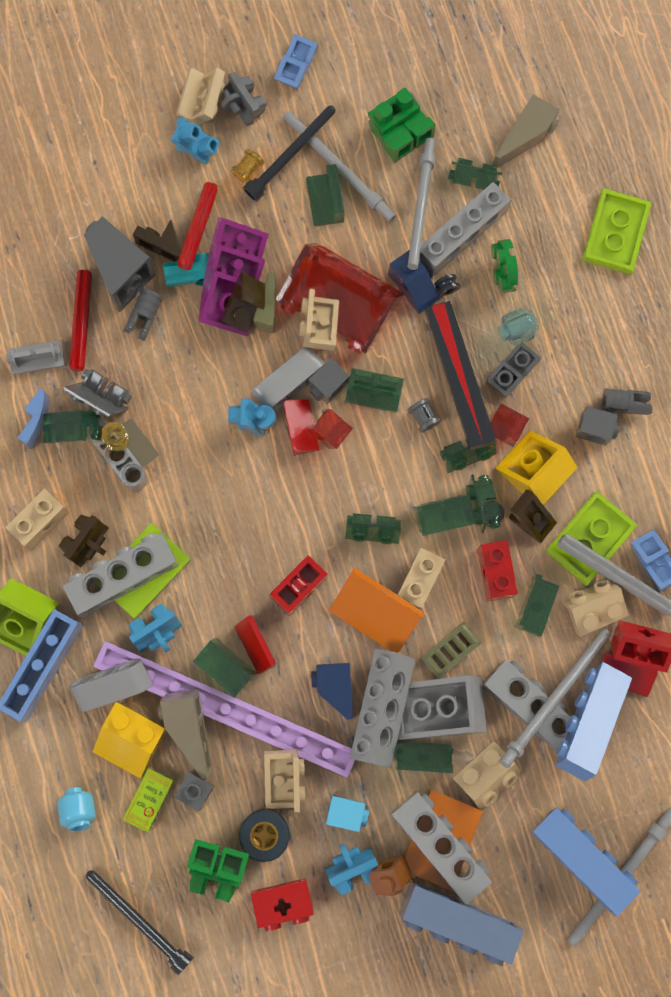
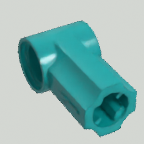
M209 253L196 254L192 268L188 271L180 269L178 261L163 263L167 287L193 283L197 286H203Z

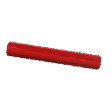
M209 181L204 183L178 258V267L180 269L188 271L192 268L218 192V186L215 183Z
M78 270L76 277L69 367L72 371L78 372L85 369L92 274L89 270Z

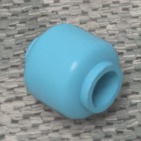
M80 787L67 789L65 795L57 801L60 824L62 827L68 828L69 832L86 830L91 827V823L96 819L93 796L89 792L82 791Z

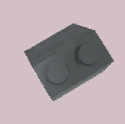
M102 216L98 221H93L87 227L84 237L116 310L121 312L155 276L150 257Z

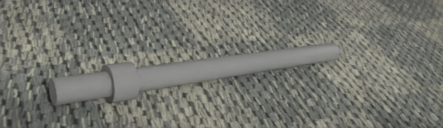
M288 111L283 116V119L299 135L307 128L291 111ZM315 135L308 141L367 200L366 204L373 211L377 210L389 223L395 219L396 214L383 202L384 199L377 192H372Z
M432 138L425 140L424 152L421 154L419 162L421 173L407 265L411 270H416L419 264L431 170L435 166V140Z
M671 807L668 808L657 824L653 823L647 832L649 834L620 870L622 873L628 871L632 875L658 841L661 842L668 834L666 830L671 825ZM598 900L567 938V941L574 947L579 944L606 909Z

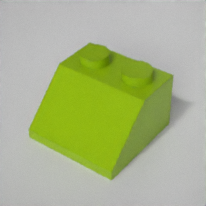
M11 578L0 590V643L27 656L53 610H58L59 602Z

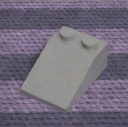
M467 675L410 683L398 740L487 733L482 677Z

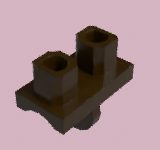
M80 515L74 525L80 531L77 537L72 539L66 536L59 544V548L64 552L63 556L79 567H82L87 559L91 560L96 552L102 556L105 555L107 551L101 548V545L106 540L104 534L109 527L93 515L91 517Z

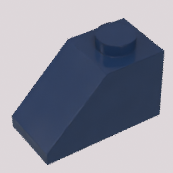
M408 250L389 264L388 275L417 313L420 314L425 310V307L439 301L440 297L427 269L420 260L416 270H411L407 267L410 251Z
M350 663L316 665V671H311L312 688H317L318 695L346 720H352Z

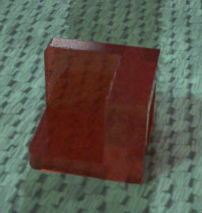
M500 404L490 423L495 438L514 447L530 418L504 404Z
M326 409L315 424H309L306 428L328 449H337L353 429L331 409Z

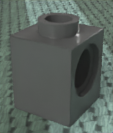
M330 358L308 379V386L310 387L308 391L317 401L322 399L328 404L349 384L350 375Z
M587 406L581 413L575 437L606 446L612 439L615 440L620 427V424L616 423L618 415Z
M188 772L174 798L194 810L200 811L215 785L205 779H201L200 776L193 772Z

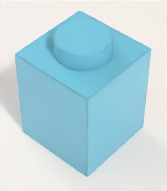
M332 795L326 824L359 832L361 826L366 827L369 810L365 809V803Z

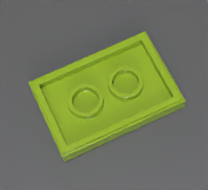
M602 188L582 261L632 275L652 202Z
M596 490L544 552L583 585L587 586L598 572L559 548L557 544L561 536L568 534L609 560L638 524Z
M152 523L130 546L132 548L141 544V539L149 534L155 533L158 535L161 533L179 566L115 600L135 620L191 561L180 548ZM141 555L138 559V565L141 567L149 565L151 555ZM125 567L117 568L114 572L115 580L123 579L127 574V569ZM96 580L95 583L102 588L101 580Z

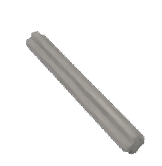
M563 534L557 544L559 548L662 614L671 615V600L570 535Z

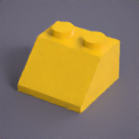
M529 431L495 469L522 494L527 489L533 492L544 505L578 467L564 446Z
M116 702L101 728L92 752L141 779L167 731L164 726L122 703Z

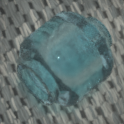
M523 307L504 314L501 318L502 325L498 327L502 340H508L513 346H518L534 339L536 330H539L537 319L532 310L527 311Z

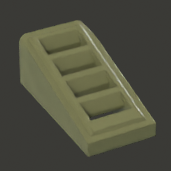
M268 273L265 282L264 310L257 308L253 317L254 328L268 333H273L275 326V273Z
M463 622L427 652L421 660L439 679L479 646L481 641ZM461 632L471 645L466 647L457 634ZM451 639L462 651L459 655L448 643ZM442 647L452 656L453 660L451 662L440 651ZM435 654L445 667L441 669L431 656Z

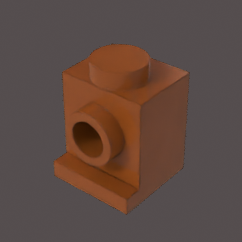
M404 854L379 860L377 862L379 866L374 867L368 874L376 896L397 895L403 891L406 884L414 881Z

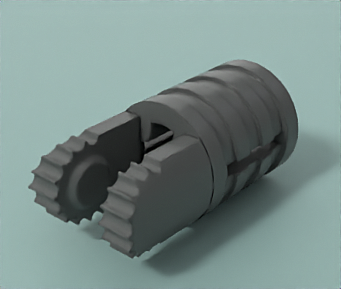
M142 288L123 331L129 334L134 329L137 318L144 320L138 338L145 341L163 297L152 290Z
M605 388L603 391L601 404L603 411L649 415L653 411L651 404L647 403L651 400L650 392Z

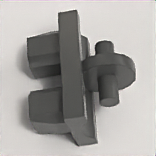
M236 72L231 73L228 76L229 82L223 89L222 95L225 99L222 101L221 107L225 112L233 111L235 115L239 114L246 126L254 123L256 116L264 112L267 103L260 95L252 98L250 93L254 89V84L249 76L239 78Z

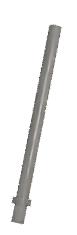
M602 629L518 738L508 744L507 752L499 761L501 765L509 768L517 757L520 758L524 754V747L610 638L611 633L607 629Z

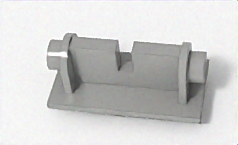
M61 340L8 349L9 353H6L12 375L64 366Z

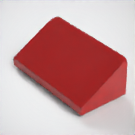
M309 399L283 401L293 456L319 451Z
M249 615L236 624L235 630L256 672L261 674L275 667L276 662L253 616Z
M610 653L602 654L600 664L604 662L632 677L628 691L644 697L649 696L658 670L613 659V654Z

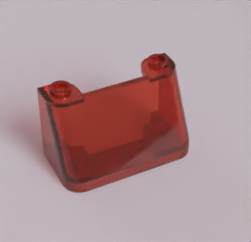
M309 243L304 245L276 301L282 304L281 308L295 314L296 311L301 312L303 297L308 298L309 289H315L314 297L339 300L337 332L346 337L350 350L358 354H362V352L366 354L373 346L404 294L318 243Z

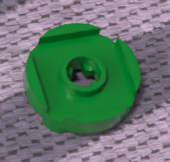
M510 239L498 240L497 243L491 245L492 258L496 259L497 269H493L494 283L499 285L500 291L504 293L515 292L517 289L514 285H518L516 255H510L509 249L514 248Z

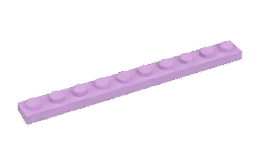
M104 642L93 667L105 670L134 659H141L152 682V686L147 689L148 691L164 697L169 693L199 689L203 715L283 750H298L299 757L348 778L355 761L350 759L351 748L111 643Z

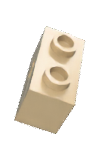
M44 488L5 528L26 548L32 551L69 511Z
M420 548L398 596L421 610L445 559Z

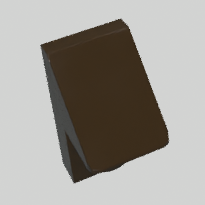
M172 220L169 221L161 237L156 230L150 227H146V229L140 226L136 227L133 237L137 245L172 262L178 261L181 249Z
M241 272L220 321L242 332H247L256 308L262 310L265 308V283Z
M527 489L510 509L512 513L509 519L539 543L543 542L557 524L538 497Z

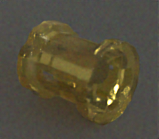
M246 149L244 157L237 166L234 165L231 172L240 181L247 183L252 179L251 176L257 168L264 165V160L255 151Z
M109 422L102 428L101 437L110 450L118 452L128 446L129 435L122 424ZM111 434L119 435L120 439L117 441L112 439Z

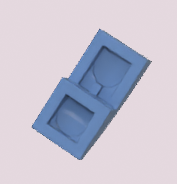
M294 34L286 55L282 57L274 80L298 89L315 56L318 43Z
M42 389L37 391L25 408V412L31 419L18 436V439L30 449L36 444L48 414L49 397Z
M652 530L631 542L638 560L658 592L660 593L671 587V558L668 555L669 550L656 531Z

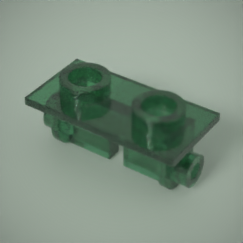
M458 158L457 162L452 161L451 165H456V169H450L448 180H452L453 184L456 183L470 187L471 179L474 177L477 178L475 188L484 190L492 182L499 187L500 181L495 180L496 175L502 176L501 172H497L498 166L483 163L482 168L472 166V160Z
M458 441L444 446V450L440 451L442 460L446 461L447 473L455 470H462L468 465L478 461H485L491 456L496 455V444L470 451L469 447L464 448L462 442Z
M472 474L469 485H466L468 500H473L475 509L472 510L475 526H480L482 534L488 525H490L491 529L500 527L502 517L498 502L487 503V500L496 499L492 479H489L488 475H482L478 477V481H475L474 474Z
M353 513V516L347 515L345 539H352L357 542L374 541L382 544H399L401 520H396V517L377 516L376 524H372V515Z

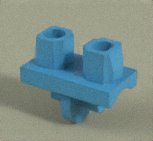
M184 117L177 118V127L170 141L175 144L179 152L188 153L200 163L207 164L210 155L216 154L219 140L213 136H208L201 130L200 126L190 123Z
M249 398L241 399V406H229L228 409L229 423L237 424L238 429L248 430L256 436H264L265 431L263 429L270 428L276 421L274 409L267 405L259 406Z
M159 604L151 611L155 619L153 622L146 625L140 618L128 625L131 632L129 638L140 653L148 648L153 652L160 646L165 652L169 651L170 647L167 642L175 637L173 632L182 627L173 611H169L163 604Z
M343 843L339 845L342 853L332 858L334 864L324 868L331 887L335 886L340 895L347 894L354 889L350 878L361 874L364 883H371L368 874L374 867L379 866L371 847L361 852L358 846L347 851Z

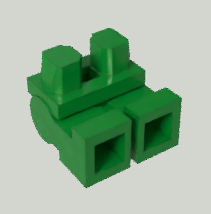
M407 88L401 89L397 94L368 112L370 119L368 123L372 133L382 143V147L394 163L412 152L413 146L418 148L425 143L427 138L434 137L436 124L430 117L427 118L423 114L419 104Z
M195 839L187 864V869H190L189 875L191 876L189 891L204 896L208 881L218 883L215 899L230 903L235 889H239V885L242 882L249 854L224 847L223 852H220L219 845Z

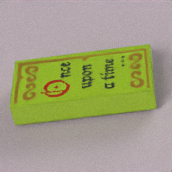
M148 768L123 820L149 832L174 780Z

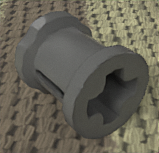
M428 398L416 402L407 409L409 414H413L420 426L418 429L420 433L432 429L441 422L439 417H435L428 405L430 402Z

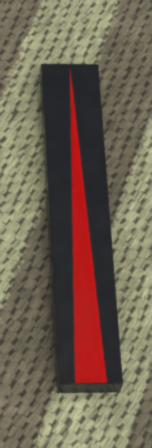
M451 301L425 307V313L469 450L495 445L496 438Z

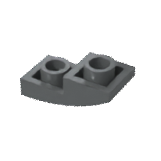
M520 341L486 381L507 398L538 363L541 357Z

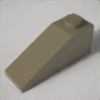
M533 94L496 153L492 167L495 169L499 168L542 142L547 133L553 134L560 122L556 119L560 109Z
M199 689L166 694L158 704L159 719L164 721L165 730L201 779H208L213 771Z

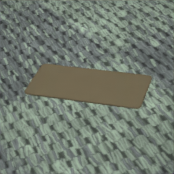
M129 419L115 429L117 435L142 467L159 456V453L132 419Z

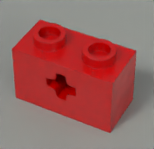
M508 540L481 544L477 549L486 601L490 602L515 597L518 591Z
M307 555L269 594L270 598L290 617L328 578V573Z
M622 620L618 621L611 640L613 659L667 673L671 664V633Z
M307 878L251 891L257 927H264L265 931L279 929L282 927L281 923L292 921L293 925L302 924L310 921L309 916L314 915ZM279 899H284L285 903L291 902V905L287 907V912L282 913L281 908H275L279 904Z

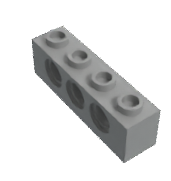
M494 182L421 244L419 260L431 277H434L507 212L511 199Z
M155 533L149 534L141 539V544L134 548L131 546L125 547L116 553L117 557L107 561V559L97 562L92 566L93 570L83 575L81 572L71 576L67 580L68 583L62 587L76 614L84 618L178 567L179 564L164 536L161 533L158 535ZM143 554H150V564L145 567L139 566V557ZM119 567H125L127 569L126 576L121 580H115V570ZM95 580H101V590L98 593H91L90 584Z
M375 649L350 759L391 768L415 663L414 658L397 652Z
M504 660L485 680L482 687L527 726L535 716L530 708L531 703L534 700H538L543 705L549 697L543 693L545 688L537 680L532 678L530 681L522 674L524 669L513 660L510 663ZM513 681L520 683L522 686V694L519 697H515L510 693L509 687ZM561 701L535 733L555 752L563 739L565 740L568 731L565 730V727L570 719V716L564 711L566 706ZM556 718L560 719L564 724V730L559 735L552 730V722Z
M415 791L390 814L462 902L467 905L492 883L488 878L491 872L480 859L475 862L469 855L472 849L462 837L458 840L450 832L454 827L444 815L438 817L432 808L436 805L425 792L420 795ZM422 815H428L432 821L431 827L426 831H420L417 827V820ZM443 837L447 838L450 842L448 851L438 853L435 848L437 840ZM459 860H465L468 863V871L464 875H456L454 865Z

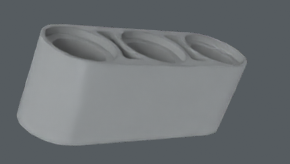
M304 347L257 385L251 392V395L261 406L267 405L276 411L283 405V401L289 400L308 384V379L325 363L312 348Z
M96 421L92 423L88 430V436L129 490H142L148 481L143 467L107 422ZM101 430H106L109 432L108 437L103 441L96 440L97 433ZM116 451L125 452L124 458L121 461H112V455ZM133 471L141 473L140 479L135 483L128 482L127 479L128 475Z
M134 659L74 681L69 687L81 712H85L142 693L152 686V682L141 659Z

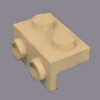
M216 67L203 74L194 68L189 69L178 105L177 115L198 126L213 119L218 111V106L216 105L218 97L224 88L223 79L225 71Z
M309 289L308 298L303 297L301 313L306 314L305 320H301L299 336L304 337L303 347L334 351L336 346L339 300L314 297L315 289Z
M609 579L599 580L593 586L584 590L574 591L568 597L562 599L563 605L569 610L575 632L579 637L629 616L621 588Z
M494 741L453 778L480 810L492 805L505 788H510L517 782L521 774L515 762L509 768L501 765L499 761L505 752Z
M298 750L264 751L266 809L294 808V813H299L300 804L305 803V786H299V776H304V759H299Z

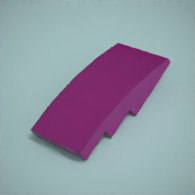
M218 217L205 271L198 322L248 336L251 322L247 332H242L221 322L220 319L241 272L260 280L265 259H262L268 233Z

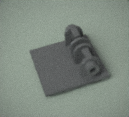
M85 369L81 375V378L84 379L83 382L63 388V390L70 393V397L79 403H87L93 407V411L103 417H110L127 411L129 408L123 404L127 405L132 398L127 389L118 384L115 385L113 381L107 386L109 379L107 377L103 379L104 376L93 369Z

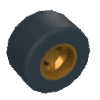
M270 809L257 810L249 814L239 831V842L244 853H248L251 859L259 862L273 861L280 857L287 849L290 839L289 826L285 818L278 812Z

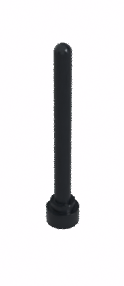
M332 105L327 106L258 179L249 180L242 187L252 200L258 202L265 195V186L335 114V107Z
M89 870L86 873V879L169 958L168 962L172 965L170 969L179 975L194 957L186 950L184 952L180 948L177 950L94 870Z

